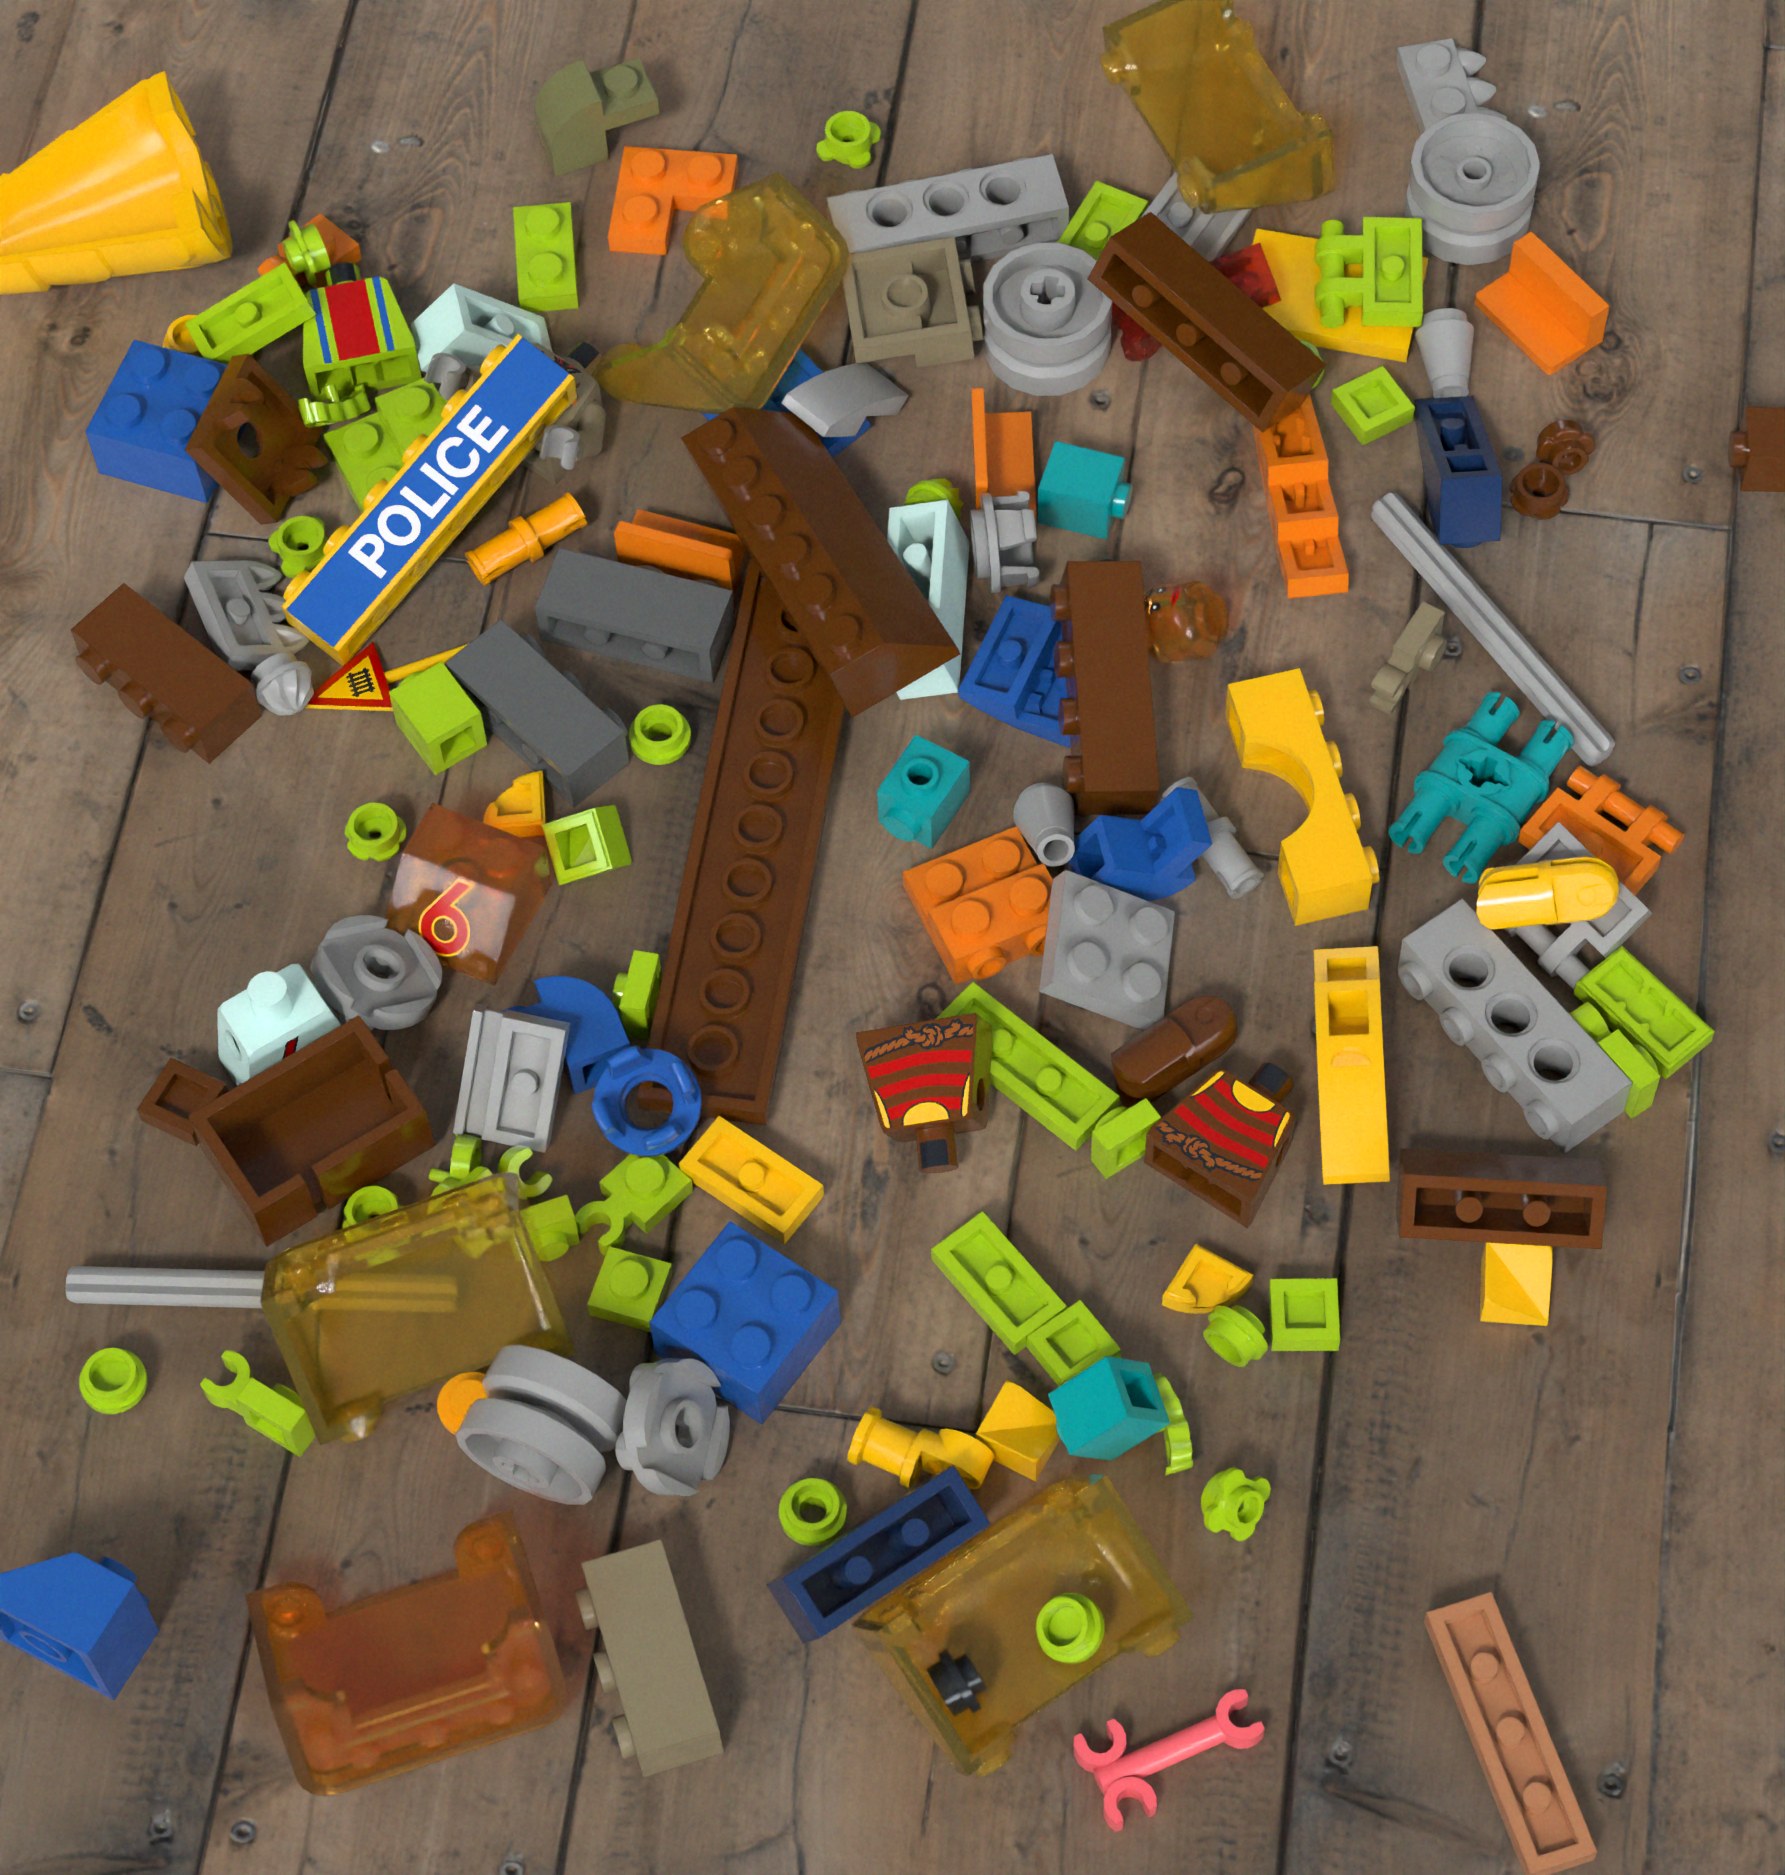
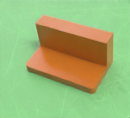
M1532 231L1513 243L1509 272L1478 291L1474 304L1548 375L1556 373L1603 341L1610 307Z
M971 388L975 509H980L981 493L990 492L991 497L1016 496L1017 491H1026L1030 494L1028 509L1034 511L1036 524L1031 412L985 413L984 388Z
M637 509L632 523L619 521L614 531L618 562L636 567L640 565L652 566L665 574L692 581L700 579L709 580L724 589L732 590L733 598L751 557L737 534Z

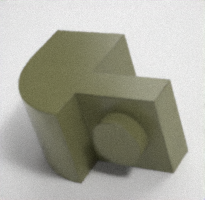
M640 58L590 73L584 59H581L557 71L542 86L535 100L534 114L537 134L554 175L558 176L608 161L606 130L659 115L658 99Z

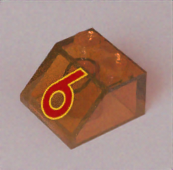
M432 803L402 853L385 919H388L385 928L396 931L402 936L405 935L407 929H410L430 945L440 964L495 986L552 886L545 847Z

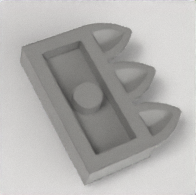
M1453 38L1399 47L1397 50L1396 64L1420 135L1430 125L1450 115L1476 112L1498 116L1507 121L1505 115L1493 109L1481 107V105L1493 97L1496 93V87L1482 79L1470 77L1486 63V57L1470 49L1456 47Z
M192 561L184 576L185 582L216 655L234 670H254L261 662L277 653L292 652L295 654L308 644L310 640L297 629L277 624L286 619L281 607L286 600L281 596L264 592L279 582L283 576L281 572L256 561Z

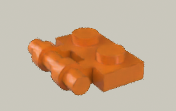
M1580 765L1570 776L1567 787L1581 795V799L1578 801L1557 787L1521 828L1518 842L1531 850L1560 822L1591 854L1612 866L1618 880L1636 895L1658 870L1662 857L1647 846L1653 843L1672 855L1682 843L1685 834L1667 823L1668 815L1653 805L1644 808L1620 792L1621 784L1608 775L1603 774L1598 777ZM1607 812L1629 828L1624 832L1600 815Z

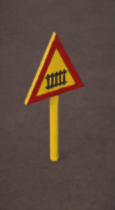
M372 642L316 688L305 708L393 711L389 695V683L404 679L414 672L425 671L441 661L445 665L446 661L468 644L384 672L374 642Z

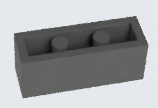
M559 548L535 604L540 640L714 683L736 626L732 590L724 589L709 580L700 579L692 581L668 575L648 565L636 567L611 561L592 551H582L579 553Z
M500 619L445 662L446 668L481 712L483 724L534 772L543 771L544 781L573 808L629 764L625 739L628 731L620 717L609 707L604 706L599 709L588 699L584 687L570 671L562 669L559 672L546 660L540 645L528 633L521 632L518 635Z

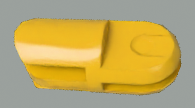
M1589 856L1488 868L1480 876L1476 914L1480 923L1491 930L1590 921L1605 916L1613 908L1618 900L1619 880L1612 866L1600 858Z

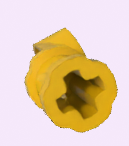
M871 1405L864 1413L854 1433L847 1461L856 1466L864 1461L899 1476L900 1484L909 1489L918 1480L922 1470L934 1474L954 1465L969 1489H979L995 1456L993 1451L985 1444L965 1433L952 1429H941L937 1434L925 1428L917 1433L882 1418L881 1409Z

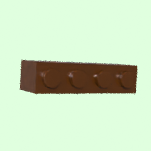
M1152 212L1147 213L1109 238L1087 278L1262 433L1302 405L1326 367V364Z
M1067 561L1060 584H1052L1050 591L1052 621H1061L1062 641H1056L1054 669L1056 678H1065L1067 698H1060L1059 731L1060 735H1070L1071 755L1064 756L1063 788L1067 793H1074L1075 815L1148 814L1152 810L1160 787L1141 561Z

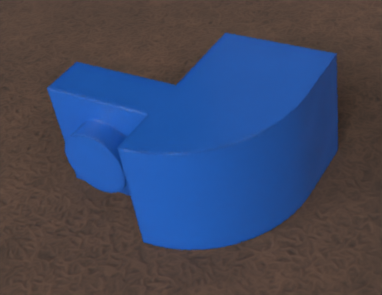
M1176 787L1141 821L1099 815L1074 839L1075 852L1069 860L1071 871L1146 901L1164 899L1185 889L1196 881L1191 863L1213 844L1197 790Z
M550 976L534 980L539 1003L528 1007L513 1006L501 1012L511 1010L571 1023L563 1068L574 1095L596 1087L602 1073L609 1066L607 1059L616 1052L630 1047V1042L614 1005L600 989L581 979L568 976Z

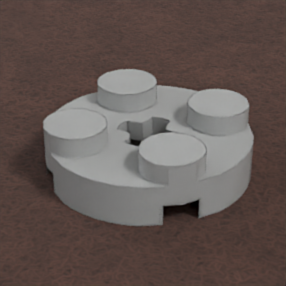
M372 915L351 916L334 923L327 931L324 940L320 943L314 954L310 970L323 998L339 1012V1019L342 1024L359 1015L370 1031L373 1028L381 1030L404 1029L424 1020L437 998V990L442 981V968L438 957L430 945L410 929H407L404 936L396 931L386 929L388 919ZM367 966L376 973L387 974L389 977L387 979L376 977L367 970Z
M664 1358L655 1363L639 1364L630 1376V1393L625 1406L623 1431L619 1434L615 1447L617 1460L623 1469L633 1470L641 1485L654 1494L663 1496H691L699 1492L694 1488L697 1487L701 1480L712 1481L720 1471L726 1456L730 1433L728 1407L716 1405L715 1394L711 1388L721 1387L716 1374L706 1364L696 1359ZM675 1424L679 1426L677 1437L675 1434Z

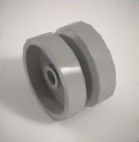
M1473 112L1450 115L1430 125L1415 142L1410 162L1409 185L1404 208L1405 218H1422V249L1443 261L1463 265L1491 263L1512 253L1513 243L1528 233L1532 216L1534 195L1540 170V162L1534 143L1516 125L1501 117Z
M1032 243L1010 251L992 266L983 284L984 356L994 375L1012 389L1034 396H1061L1085 387L1102 372L1111 351L1112 300L1087 279L1097 260L1084 250L1062 243Z
M523 1345L503 1346L496 1353L482 1381L488 1398L477 1399L469 1406L455 1434L458 1446L472 1461L486 1471L520 1490L562 1504L585 1505L593 1498L606 1471L605 1460L600 1452L613 1450L616 1447L619 1434L623 1431L626 1399L617 1389L601 1377L571 1360L545 1350Z

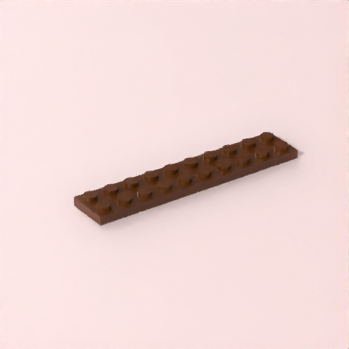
M751 558L749 559L647 1049H659L671 1053L681 1059L691 1069L699 1083L702 1095L700 1117L716 1119L718 1116H721L729 1121L767 1125L847 709ZM653 1081L640 1083L637 1094L639 1109L672 1113L674 1102L672 1094L666 1086Z

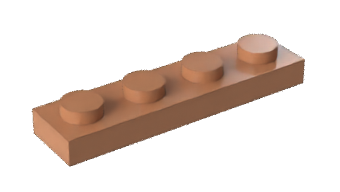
M1492 1592L1426 1612L1424 1624L1524 1875H1550L1593 1861L1597 1854L1596 1847Z

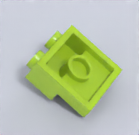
M422 378L375 397L378 412L323 434L326 448L361 514L365 511L362 505L370 490L382 479L390 482L404 466L402 457L410 444L421 434L429 437L444 420L441 418V412L449 400L440 395L434 383L428 384Z

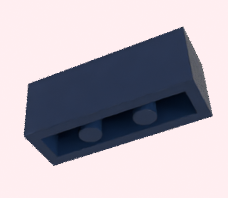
M953 1465L934 1473L766 1585L803 1643L820 1639L991 1524Z

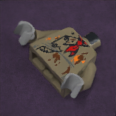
M581 341L564 358H561L540 344H532L575 379L577 398L553 425L545 428L541 440L520 463L555 486L563 478L567 470L574 468L576 461L597 456L602 451L607 414L602 407L599 383L594 377L604 368L605 362L601 354L593 346ZM436 353L430 361L424 381L428 384L440 383V395L449 400L460 389H464L467 392L482 376L480 373L482 364L465 365L461 359L454 355Z

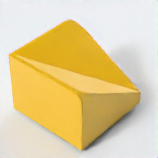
M1485 1243L1481 1259L1480 1321L1539 1326L1548 1325L1553 1260L1552 1246Z
M1008 1380L1004 1383L976 1432V1439L993 1451L995 1456L993 1461L1035 1482L1043 1471L1060 1437L1056 1429L1057 1419L1055 1413L1022 1387Z

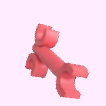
M1235 1689L1226 1693L1219 1700L1214 1716L1126 1755V1733L1122 1725L1115 1719L1107 1721L1106 1732L1113 1746L1105 1753H1095L1090 1750L1082 1733L1074 1736L1073 1750L1075 1759L1083 1769L1094 1774L1098 1787L1102 1794L1105 1795L1103 1800V1817L1107 1825L1114 1832L1123 1829L1124 1820L1117 1808L1118 1802L1123 1798L1132 1797L1139 1800L1148 1818L1156 1815V1794L1153 1788L1145 1780H1142L1143 1778L1223 1742L1237 1749H1246L1258 1744L1263 1738L1265 1730L1261 1721L1249 1727L1240 1728L1233 1725L1229 1720L1231 1713L1247 1706L1249 1696L1246 1690Z

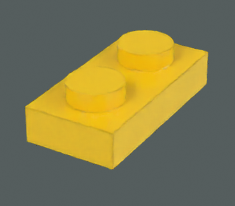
M721 1116L716 1118L679 1162L680 1170L692 1180V1183L784 1245L824 1197L823 1184Z

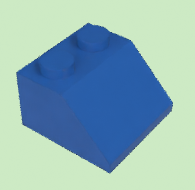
M77 1552L0 1573V1639L112 1700L116 1699L160 1630L147 1607L150 1603L149 1599L139 1592L135 1585L137 1576L112 1558L102 1556L98 1563Z

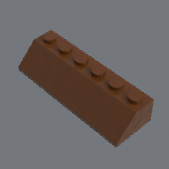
M732 407L681 437L704 483L852 718L960 655L956 644L813 428L797 415L788 412Z

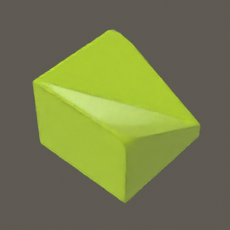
M615 804L592 808L541 825L559 885L619 869L632 863Z

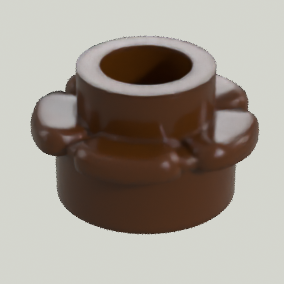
M1572 420L1556 421L1546 426L1540 432L1537 439L1536 456L1541 460L1539 463H1546L1556 467L1562 475H1572L1580 471L1588 463V454L1593 453L1595 441L1590 433L1583 431L1579 423Z
M1533 463L1525 466L1512 479L1509 487L1510 492L1513 494L1510 498L1513 508L1523 516H1529L1538 520H1546L1558 515L1560 506L1566 505L1569 498V490L1562 473L1556 467L1546 463ZM1534 493H1538V494H1542V495H1544V496H1543L1542 498H1540V497H1535L1533 494H1534Z

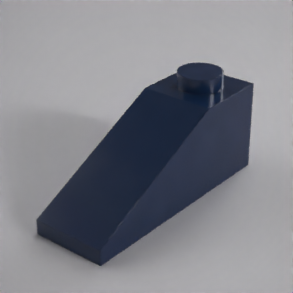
M1474 397L1415 399L1414 415L1428 505L1439 544H1450L1459 548H1472L1480 545L1482 542L1500 541L1502 473Z

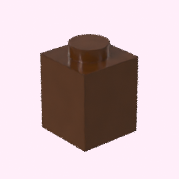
M1746 407L1740 431L1730 432L1728 462L1730 467H1739L1740 491L1785 492V407Z

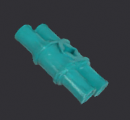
M1492 691L1486 693L1482 703L1464 728L1455 729L1446 735L1443 741L1444 748L1428 770L1420 772L1414 781L1415 786L1413 787L1415 796L1388 830L1392 841L1401 849L1411 836L1414 840L1409 845L1407 852L1420 854L1446 816H1451L1464 823L1468 827L1452 850L1447 852L1443 858V865L1455 878L1458 877L1463 867L1466 866L1468 870L1462 877V882L1470 884L1478 881L1482 871L1500 846L1516 841L1520 835V825L1535 804L1544 801L1547 797L1550 787L1549 776L1566 752L1570 751L1574 745V738L1562 725L1553 738H1551L1549 734L1555 727L1556 722L1543 720L1539 723L1536 732L1518 757H1513L1496 748L1509 727L1516 722L1520 712L1517 705L1508 697L1504 699L1497 710L1494 706L1501 698V693Z

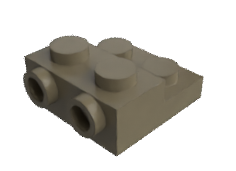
M955 237L839 256L856 364L912 354L915 356L916 368L975 358L973 342L984 340L978 305L968 307L966 305L965 295L975 293L970 258L958 259Z

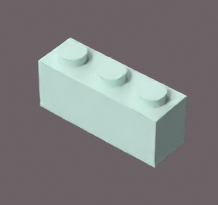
M948 500L890 508L887 542L960 652V655L896 693L900 700L958 693L970 542Z

